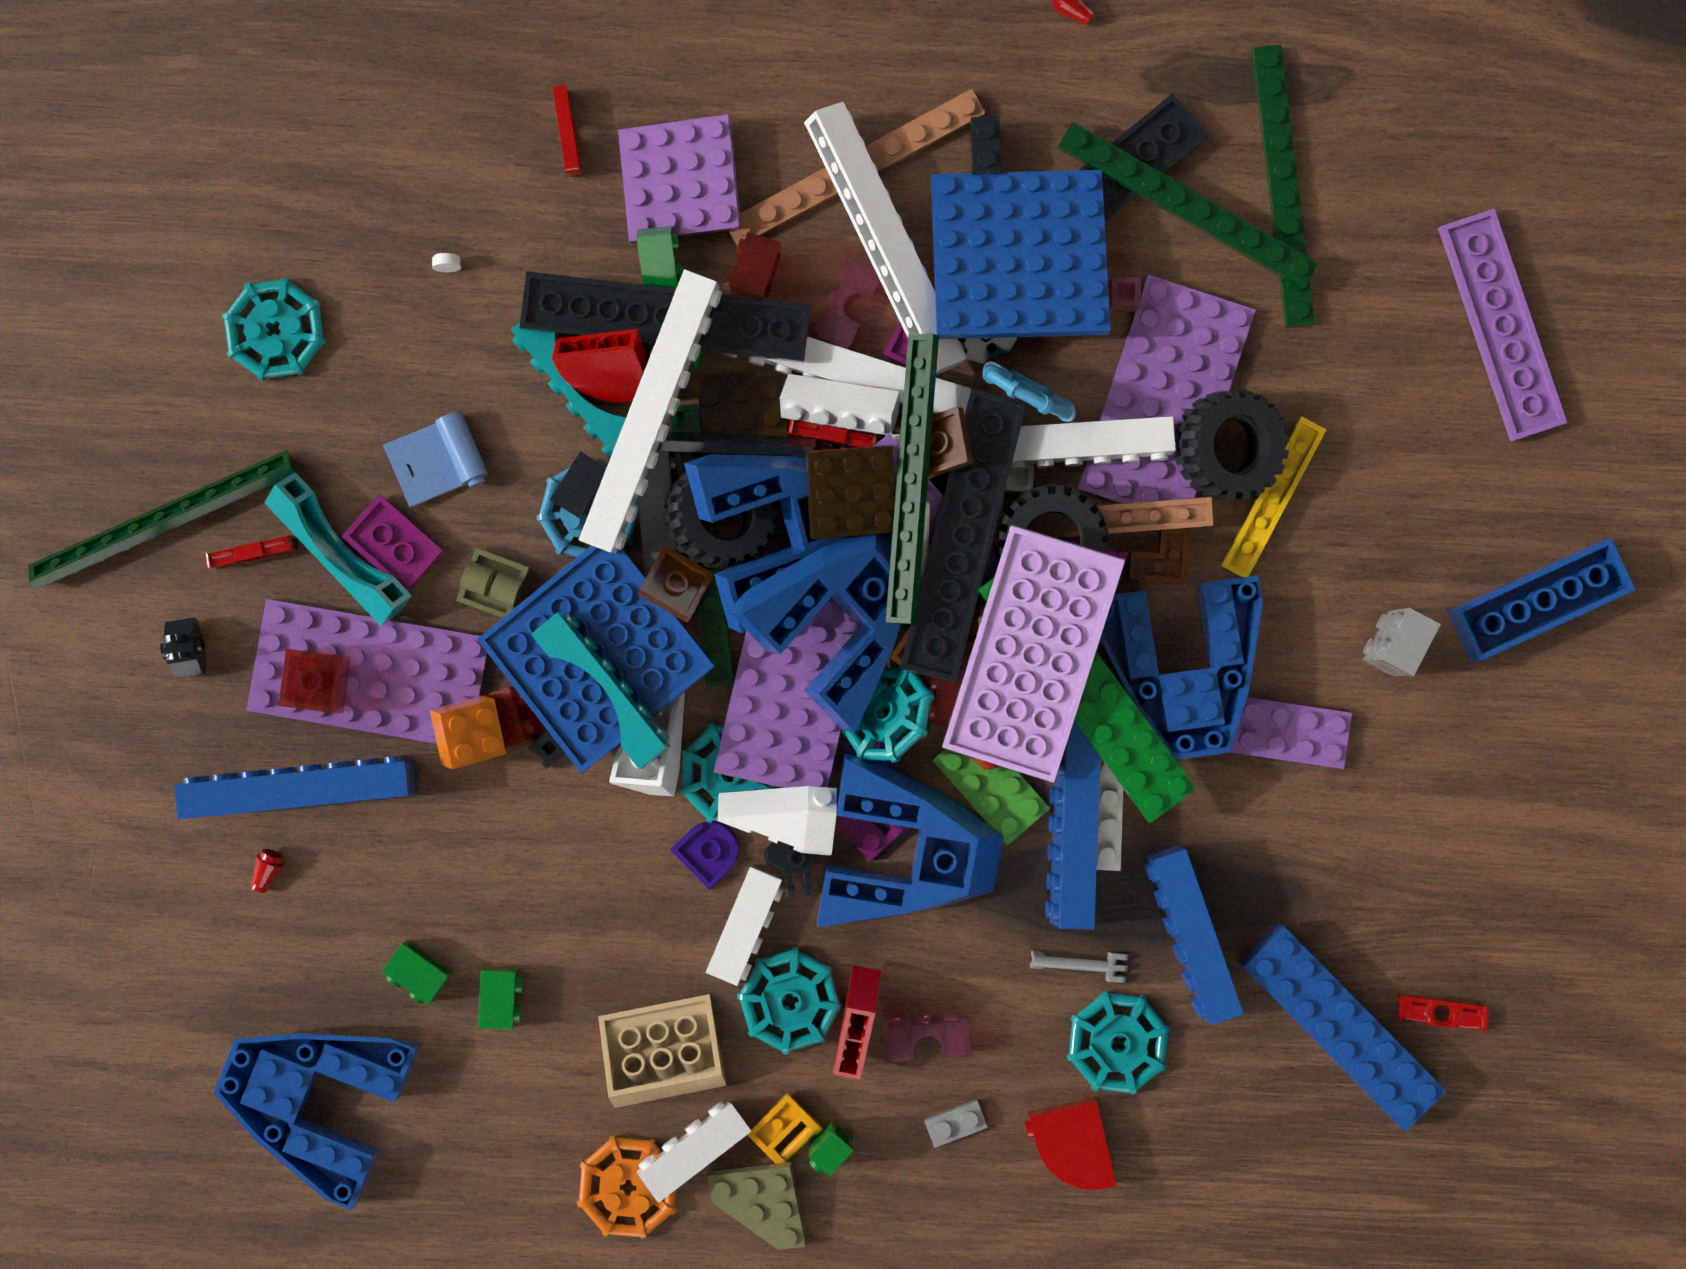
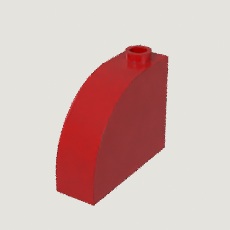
M638 329L557 338L552 360L562 378L581 393L604 401L628 402L633 401L649 361V355Z
M853 965L832 1075L861 1080L876 1013L881 970Z
M1094 1097L1028 1112L1029 1120L1024 1121L1028 1138H1034L1036 1148L1043 1163L1055 1177L1070 1186L1084 1190H1100L1116 1186L1098 1104Z

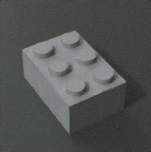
M1411 608L1390 610L1387 614L1383 613L1376 624V628L1379 630L1375 638H1370L1363 649V653L1366 654L1363 661L1391 676H1414L1441 624Z

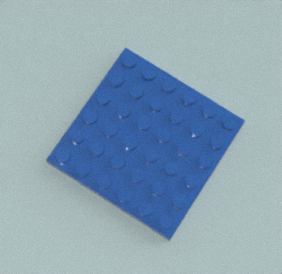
M1101 170L1001 172V174L972 175V173L931 174L936 335H939V339L1110 334Z
M591 545L477 639L581 774L585 773L621 744V731L617 713L604 688L589 673L577 665L562 659L549 657L531 635L554 614L561 612L567 615L569 613L576 619L580 625L577 628L583 637L588 636L596 644L598 649L595 652L601 659L606 658L615 668L614 676L619 682L623 680L633 691L631 697L637 704L642 703L651 713L649 719L653 718L716 667L678 617L637 594L646 576L624 548L622 550L618 549L617 553L613 554Z

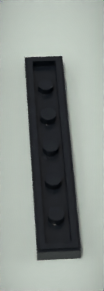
M669 431L665 441L659 442L657 451L797 456L805 458V451H816V439Z

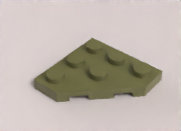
M792 1162L709 1171L707 1180L713 1204L777 1250L806 1247L807 1237Z

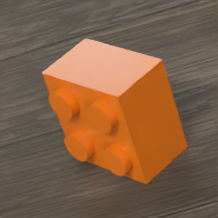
M479 696L430 710L440 760L443 766L455 769L506 754L496 704L493 698Z

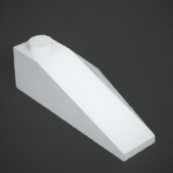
M801 786L719 793V822L748 833L757 832L769 837L768 840L775 843L781 841L794 846L793 850L801 853L832 854L837 814V788Z

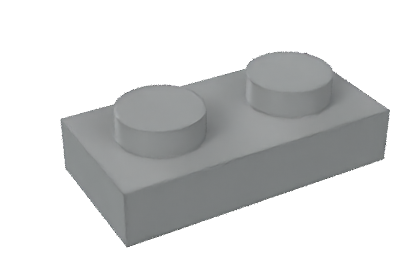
M977 1099L924 1119L934 1148L988 1128Z

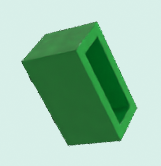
M671 226L637 229L636 238L643 285L677 289L678 279H681L683 274L682 263L676 262L675 252L680 251L678 234L672 235Z
M408 940L401 943L382 970L387 975L386 980L398 988L400 986L410 991L409 996L420 1004L424 1002L430 1004L453 974V972Z
M485 967L481 970L478 1028L512 1030L516 1026V1022H521L522 1005H517L518 994H522L523 977L519 976V969Z
M832 1120L809 1145V1158L811 1159L809 1164L818 1173L823 1174L825 1172L828 1176H831L853 1152V1139Z

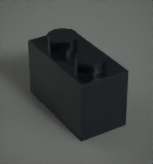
M999 116L971 117L969 123L970 173L972 175L1001 174Z
M580 451L549 500L581 520L584 516L588 517L606 467Z

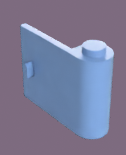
M455 411L437 419L433 425L383 445L410 508L467 484L469 487L477 486L485 482L484 477L488 475V471L462 411Z

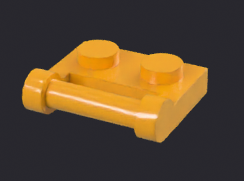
M787 1093L750 1129L751 1132L747 1135L775 1164L789 1162L788 1160L814 1134L819 1135L824 1129L815 1118ZM802 1121L806 1127L781 1152L777 1151L775 1147Z

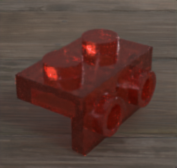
M514 686L484 695L495 700L505 748L538 739L542 736L537 716Z

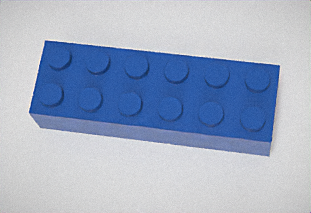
M1612 538L1596 541L1448 609L1446 612L1469 661L1480 662L1634 591L1635 588Z
M1176 845L1147 855L1148 863L1144 864V869L1149 881L1152 880L1156 885L1157 890L1153 891L1154 898L1158 907L1165 911L1166 917L1162 918L1168 935L1171 934L1176 944L1172 945L1176 960L1180 961L1181 965H1184L1185 971L1181 972L1186 988H1189L1194 994L1195 998L1191 999V1004L1196 1016L1199 1015L1201 1020L1204 1019L1208 1024L1214 1025L1243 1015L1187 850Z

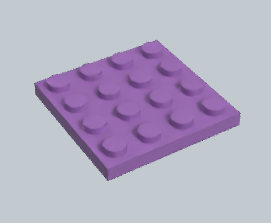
M728 114L618 130L630 243H637V229L671 226L672 235L678 234V237L741 229L731 118Z

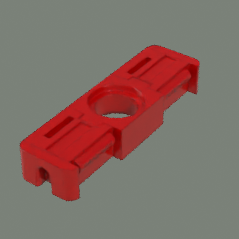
M566 84L552 86L565 171L568 177L581 175L582 171L569 89Z
M790 419L788 435L814 438L816 441L850 448L875 446L877 440L876 435Z
M286 535L204 555L207 568L216 569L297 551L298 548L295 536Z
M1403 994L1398 996L1397 1004H1399V1010H1396V1018L1402 1022L1404 1018L1407 1021L1423 1022L1427 1025L1457 1029V1027L1477 1029L1481 1032H1485L1487 1029L1489 1009L1481 1004ZM1441 1005H1445L1449 1009V1016L1444 1021H1438L1435 1017V1010Z

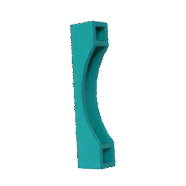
M519 322L511 329L515 334L512 341L522 353L528 350L533 356L530 363L540 375L545 371L551 378V381L547 384L557 396L562 393L569 401L565 406L575 418L580 415L587 423L583 428L593 440L597 437L600 438L605 445L601 450L610 460L626 418L612 415L596 408L584 400L562 378L552 360L556 339L559 338V334L521 330Z
M296 472L274 485L265 504L372 618L382 626L398 615L412 595L393 575L381 572L368 565L341 541L326 520L315 493Z
M557 612L531 635L549 657L562 659L577 665L589 673L604 688L618 716L622 749L638 769L646 768L671 747L667 742L669 739L668 734L661 726L655 727L649 719L651 713L642 703L637 704L631 697L633 694L632 689L625 681H618L613 674L615 668L606 658L601 659L595 652L598 649L596 644L588 636L583 637L577 628L580 625L576 619L569 613L565 615V613Z

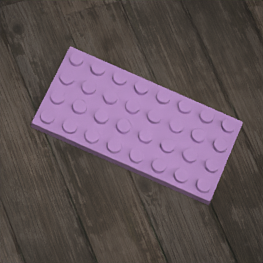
M1011 524L942 746L943 748L1054 783L1125 559Z

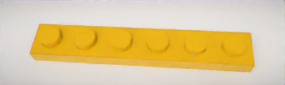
M1302 416L1298 419L1289 436L1290 442L1285 444V450H1289L1288 459H1283L1282 464L1285 465L1282 474L1275 475L1274 477L1277 481L1273 486L1264 487V493L1257 496L1223 560L1221 568L1240 578L1249 577L1326 432L1325 428Z

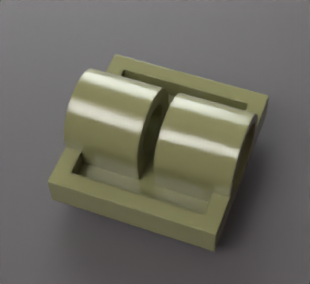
M476 548L471 561L468 562L460 581L461 589L456 601L503 618L516 608L530 568Z

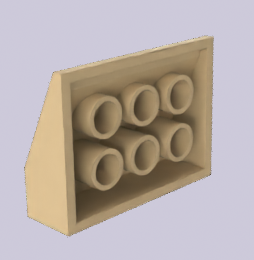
M710 994L598 1016L608 1098L614 1108L727 1086Z

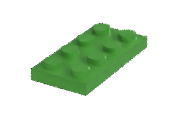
M946 748L932 760L989 826L1004 836L1003 841L1007 846L1050 809L1018 771L1003 766H998L997 768L992 766L987 770H983L967 755Z

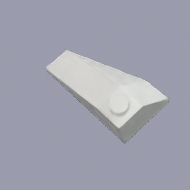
M685 692L650 719L655 727L659 725L665 730L669 736L667 742L671 747L643 769H638L622 747H619L614 757L609 781L611 784L649 795L674 797L680 770Z

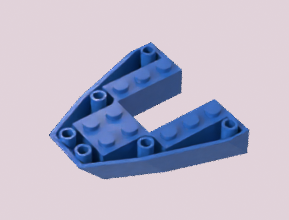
M710 454L684 463L699 519L715 522L776 500L780 501L791 547L714 574L730 629L740 633L745 631V628L728 611L748 589L820 548L850 537L810 538L806 458L797 456Z
M885 533L850 536L824 546L748 589L728 611L767 652L781 654L832 597L859 628L804 691L840 729L854 733L858 729L893 651L900 624L886 623L892 540Z
M1258 576L1201 583L1197 587L1196 593L1209 666L1207 669L1159 675L1146 591L1116 594L1113 597L1100 640L1131 700L1175 760L1230 753L1249 693L1263 606Z
M845 753L836 816L919 829L910 878L826 864L817 914V927L934 910L994 891L1003 835L953 799L878 760H861L857 758V755Z
M302 1033L234 1039L213 1093L256 1142L321 1197L352 1210L360 1202L380 1149L302 1118L317 1077L321 1073L389 1101L396 1102L402 1096L422 1043L391 1038Z

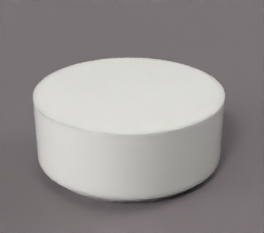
M453 253L436 254L432 257V268L439 272L458 271L461 269V258Z

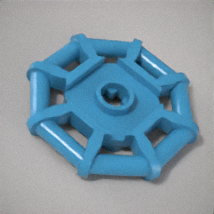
M987 362L984 365L983 379L987 383L996 384L1005 390L1007 396L1019 398L1038 408L1040 413H1051L1065 422H1070L1075 418L1076 410L1074 403L1051 392L1050 387L1025 377L1015 369L1010 371L996 362Z
M568 468L552 478L548 477L546 480L547 487L540 513L537 515V521L542 524L558 555L565 554L577 558L587 548L571 545L575 537L580 538L587 520L586 516L581 520L562 507L560 512H552L554 502L549 500L569 470ZM638 499L635 504L638 507L636 517L632 523L628 522L624 532L627 534L624 547L628 544L631 546L634 542L632 537L639 515ZM559 519L563 521L564 526L569 532L565 538H562L553 521Z

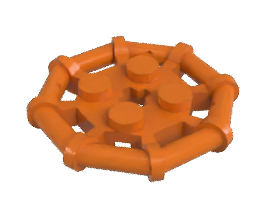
M613 1135L589 1158L581 1161L579 1165L581 1168L579 1200L576 1202L578 1207H582L602 1231L601 1235L605 1237L607 1235L640 1237L643 1240L648 1238V1234L671 1214L675 1215L677 1211L675 1207L677 1189L658 1203L636 1173L641 1169L638 1165L649 1155L656 1157L662 1152L654 1143V1139L617 1138ZM622 1150L642 1151L640 1158L625 1157L622 1155ZM613 1153L616 1160L605 1169L601 1168L598 1164ZM593 1174L600 1177L599 1192L591 1194ZM628 1179L632 1180V1185L637 1188L632 1190L631 1194H626L625 1190L621 1189V1185L625 1184ZM601 1200L605 1208L611 1211L608 1220L594 1205L595 1202ZM654 1204L660 1210L645 1222L642 1213L646 1212ZM617 1216L635 1217L636 1225L616 1224L615 1221Z

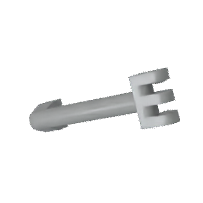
M1031 950V969H1043L1046 967L1106 972V981L1126 983L1127 977L1116 975V971L1127 972L1128 965L1117 964V960H1128L1129 954L1108 952L1107 961L1045 956L1042 951Z

